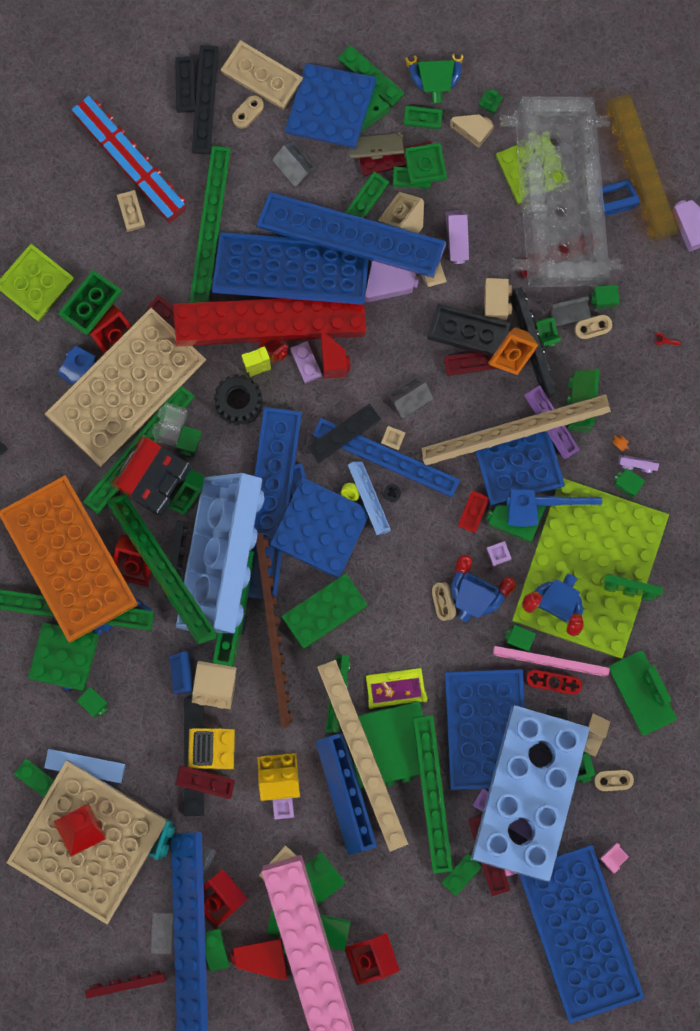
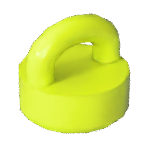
M346 483L341 490V496L353 502L359 499L360 493L356 484Z

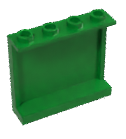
M420 702L358 716L385 787L395 785L394 781L402 779L403 783L414 780L413 776L420 775L413 717L423 716ZM354 762L359 787L362 789L364 785Z

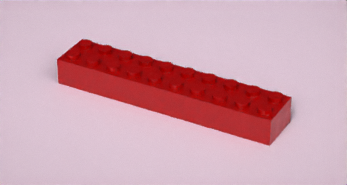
M287 298L173 304L176 347L258 343L264 341L321 339V333H326L332 339L364 337L366 334L364 304Z

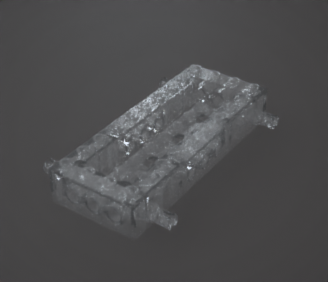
M522 96L514 107L515 115L501 114L499 118L502 121L500 127L516 126L526 259H511V264H514L511 270H527L529 287L602 286L610 278V270L623 269V264H619L623 260L622 258H608L597 127H609L611 121L607 120L610 118V115L596 116L594 97ZM550 138H555L558 141V146H553L550 143ZM553 173H560L562 180L559 182L555 181ZM556 209H561L564 212V217L557 216ZM559 245L566 246L568 248V252L561 253L559 251Z

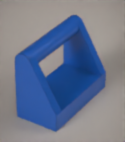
M630 179L593 189L602 217L637 208L640 203L638 194ZM627 187L630 195L629 198L605 204L601 194Z
M180 652L171 655L170 665L173 694L193 693L189 653Z

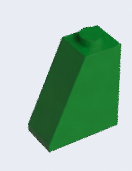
M496 506L494 511H489L486 519L489 521L488 527L529 544L532 542L538 525L527 527L508 525V506ZM537 506L538 525L546 506Z

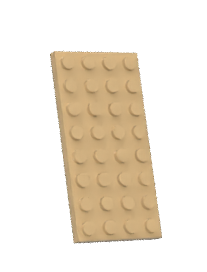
M150 308L45 413V416L99 467H102L176 390L206 362V359L193 346L176 347L175 329Z

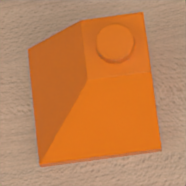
M515 327L499 346L489 361V365L518 375L538 347V344L529 332Z

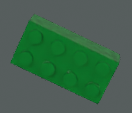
M344 574L284 614L282 619L302 649L305 650L368 608V604L348 575Z

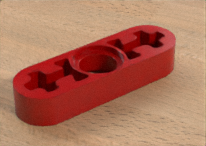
M532 670L526 676V683L532 688L569 695H576L582 689L580 679L572 676L540 670ZM537 674L538 678L543 679L544 675H547L545 687L542 686L543 682L541 681L532 684L533 680H530V677ZM551 677H556L559 680L557 688L549 686L548 681ZM563 678L566 679L565 683L568 684L575 681V685H578V688L571 691L570 687L564 686V690H561Z

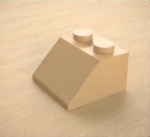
M198 661L192 703L214 706L221 709H231L237 667Z

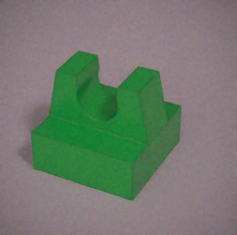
M486 89L478 106L495 114L503 100V96L493 89Z

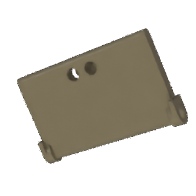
M398 132L396 134L359 137L356 148L348 147L350 158L371 156V159L383 158V155L403 154V134Z

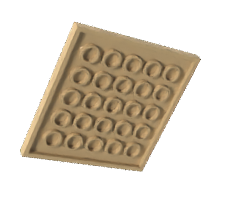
M67 760L8 859L7 864L105 924H108L161 835L167 820ZM89 803L106 839L70 857L53 821Z

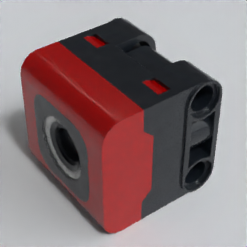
M140 437L110 485L155 515L162 516L171 502L168 497L177 483L185 480L193 466L149 438Z

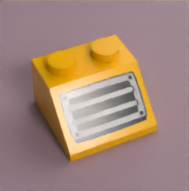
M189 729L188 767L197 769H234L235 729Z

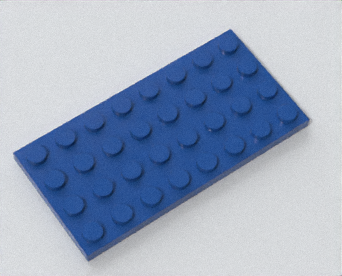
M220 232L212 293L365 305L368 259L289 237Z
M593 845L557 856L550 881L548 882L519 874L569 1024L645 998Z

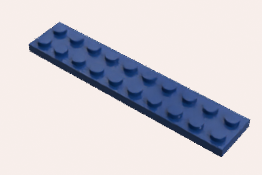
M272 192L268 194L257 223L259 229L434 278L446 246V241Z
M264 407L254 475L255 477L262 478L260 490L264 492V502L261 509L256 512L254 528L257 530V534L263 533L264 538H268V545H270L290 503L302 412ZM255 544L253 549L249 550L254 551L256 558L248 598L264 600L257 545ZM269 546V549H265L266 557L270 556L272 568H268L269 576H273L274 587H271V595H275L277 598L283 552Z
M202 832L176 833L171 838L177 1031H208Z

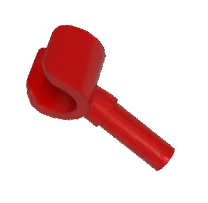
M662 333L655 334L656 337L663 339L660 342L654 341L657 346L663 344L680 346V341L665 338Z

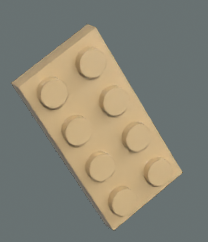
M241 40L221 69L222 74L282 110L285 109L303 80V77Z

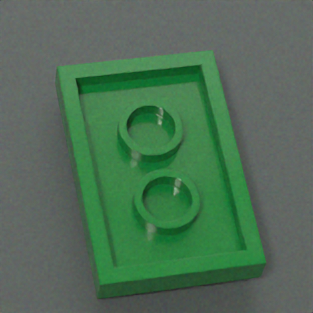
M605 574L600 581V586L604 587L605 591L615 592V590L622 591L625 596L634 597V595L642 596V600L653 602V599L657 600L661 597L664 589L610 574Z

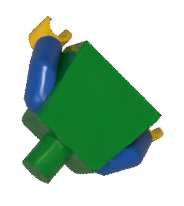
M453 54L451 60L417 62V57L414 55V61L410 62L408 57H406V65L409 67L412 80L419 89H423V92H431L432 103H442V91H450L457 84L461 76L462 54L460 59H456L454 57L455 54Z

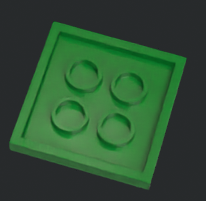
M43 622L28 679L85 692L100 635L89 632L69 643L60 626Z

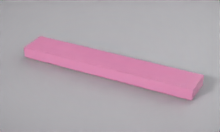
M494 646L492 653L494 656L603 677L609 675L610 670L608 667Z

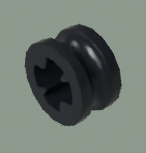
M395 484L388 485L384 490L385 499L389 502L399 500L401 496L400 488ZM389 489L397 490L395 498H392V496L388 497Z

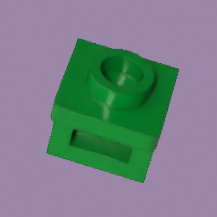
M553 316L534 321L539 332V342L543 346L552 347L557 345L556 342L561 341Z

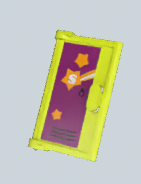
M421 668L366 675L369 710L386 706L427 702L428 698L424 690Z

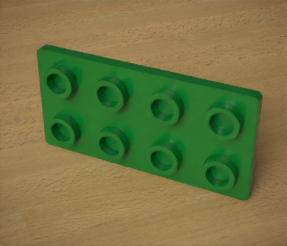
M642 650L608 666L642 736L677 720L669 704L672 699L655 666H650Z
M272 908L267 934L281 937ZM320 914L329 947L344 951L350 921Z

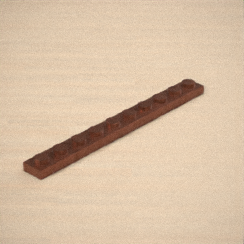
M263 533L257 534L256 545L281 727L286 728L290 727L289 723L293 722L292 712L287 711L286 703H290L289 691L285 692L284 684H287L286 672H282L281 668L285 661L284 654L279 653L278 646L282 645L281 633L277 634L276 626H280L278 614H274L273 607L277 606L276 596L271 595V587H274L273 576H269L268 568H272L270 556L266 557L265 549H269L268 538H264Z

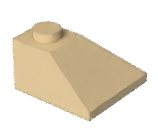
M399 192L378 219V222L419 234L423 228L424 200Z

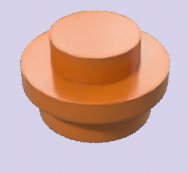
M614 435L612 443L622 452L629 448L627 446L629 442L622 435L619 437Z

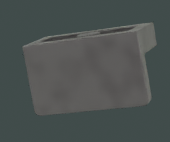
M295 142L284 145L273 158V162L295 187L299 186L305 177L313 175L318 170Z
M589 297L553 304L550 308V314L555 319L556 328L591 318L588 307Z
M419 375L414 376L386 394L390 402L396 407L401 418L408 416L433 400L426 382Z

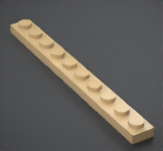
M605 394L423 447V461L425 465L434 464L439 461L455 458L456 456L609 413L611 410L607 395Z
M334 660L317 668L388 849L391 852L408 845L337 662Z

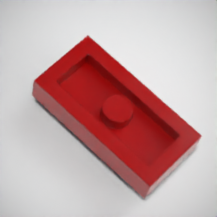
M471 491L457 527L475 534L489 497Z

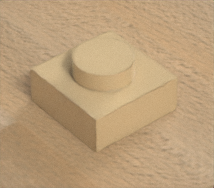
M388 426L381 445L399 451L405 432Z

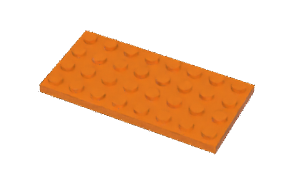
M66 475L0 510V518L69 643L138 605Z

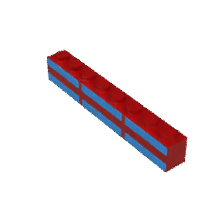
M87 96L71 109L74 117L170 224L186 210V200L181 194L177 195L173 191L174 187L168 180L164 181L162 179V173L156 166L152 167L149 164V158L144 153L140 154L138 152L135 142L125 137V131L120 126L116 127L114 125L111 115L101 110V104L96 99L92 100L90 96Z

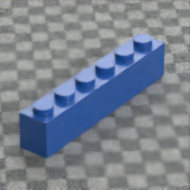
M341 733L315 741L348 856L376 848L377 845L344 734Z

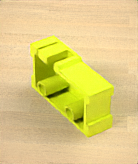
M265 346L241 355L250 377L271 370L270 358Z

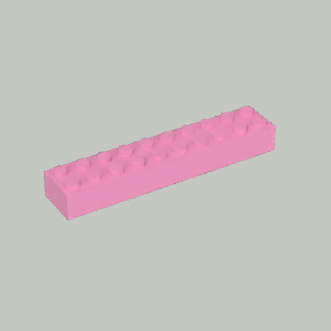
M302 855L263 866L262 875L310 1031H355Z

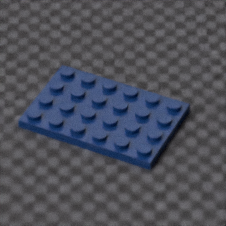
M523 669L445 672L450 790L489 789L511 707L515 705L525 708Z

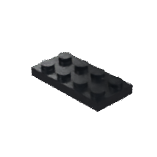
M438 304L427 339L493 357L508 335L511 323Z

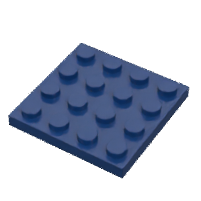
M306 63L302 74L303 80L299 84L285 133L356 148L376 85V77Z
M547 431L475 451L490 506L506 503V497L509 496V491L534 490L535 495L565 487L554 446Z
M302 477L269 546L338 579L341 577L369 515L364 506Z

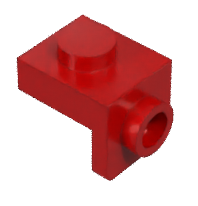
M264 341L258 346V348L265 346L270 361L273 364L278 360L282 361L288 354V345L286 343L282 344L280 341Z

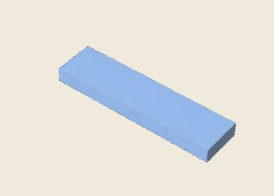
M359 461L348 464L376 534L380 535L390 532V526L363 462Z
M48 749L44 766L46 769L60 771L64 763L69 760L98 779L122 783L125 764Z

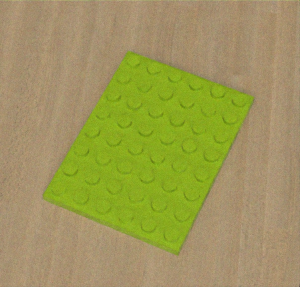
M563 478L565 487L556 489L554 496L601 497L602 504L592 506H550L512 622L622 659L642 596L634 595V597H628L623 595L622 591H605L604 587L600 586V581L605 574H610L647 584L669 514ZM567 574L573 575L577 578L573 588L580 592L579 596L582 598L583 630L579 635L571 636L566 632L568 623L537 607L532 613L526 612L522 607L524 597L547 581L554 582L557 579L563 582Z

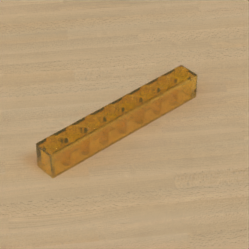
M627 94L610 99L607 107H605V112L608 118L611 117L613 123L611 124L613 134L618 137L617 146L619 151L623 152L624 167L629 169V179L632 185L635 186L642 206V218L647 220L648 235L650 238H653L654 242L673 237L677 234L678 228L631 95Z

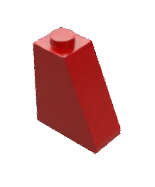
M281 939L234 947V952H230L232 964H236L237 969L280 980L288 979Z

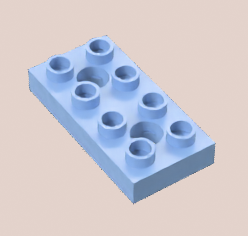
M244 473L204 477L184 579L185 586L216 633H235V627L239 626L242 621L243 607L240 604L242 589L247 586L250 580V568L247 566L249 550L253 549L257 541V530L254 528L256 512L261 509L264 502V492L260 490L262 478ZM178 614L176 628L189 631Z
M515 705L511 707L470 860L542 881H550L590 727ZM539 742L546 744L552 753L551 763L542 768L534 766L528 756L529 748L539 744ZM518 818L526 820L532 830L531 839L522 843V845L513 843L508 834L509 824L519 820Z

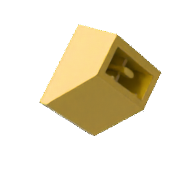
M296 753L257 757L261 801L300 797Z

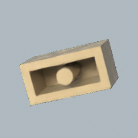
M486 278L484 316L497 320H507L508 315H511L512 303H508V296H512V285H509V279Z

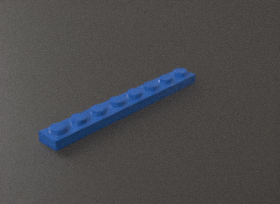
M321 418L313 437L319 439L338 425ZM360 435L340 448L451 498L460 482L458 478Z

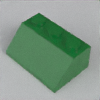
M92 270L59 311L58 315L73 329L88 335L123 291Z
M599 369L575 371L573 377H569L568 388H571V395H567L566 406L597 397ZM595 417L567 424V430L590 433L594 426Z
M322 852L305 865L317 906L346 883Z

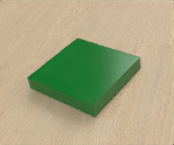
M441 142L404 148L410 186L447 180Z

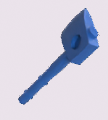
M75 345L72 350L69 349L67 352L66 360L57 374L74 385L95 364L97 356Z
M534 490L509 491V496L506 497L508 525L518 527L538 525L537 506L601 505L602 498L592 496H535Z

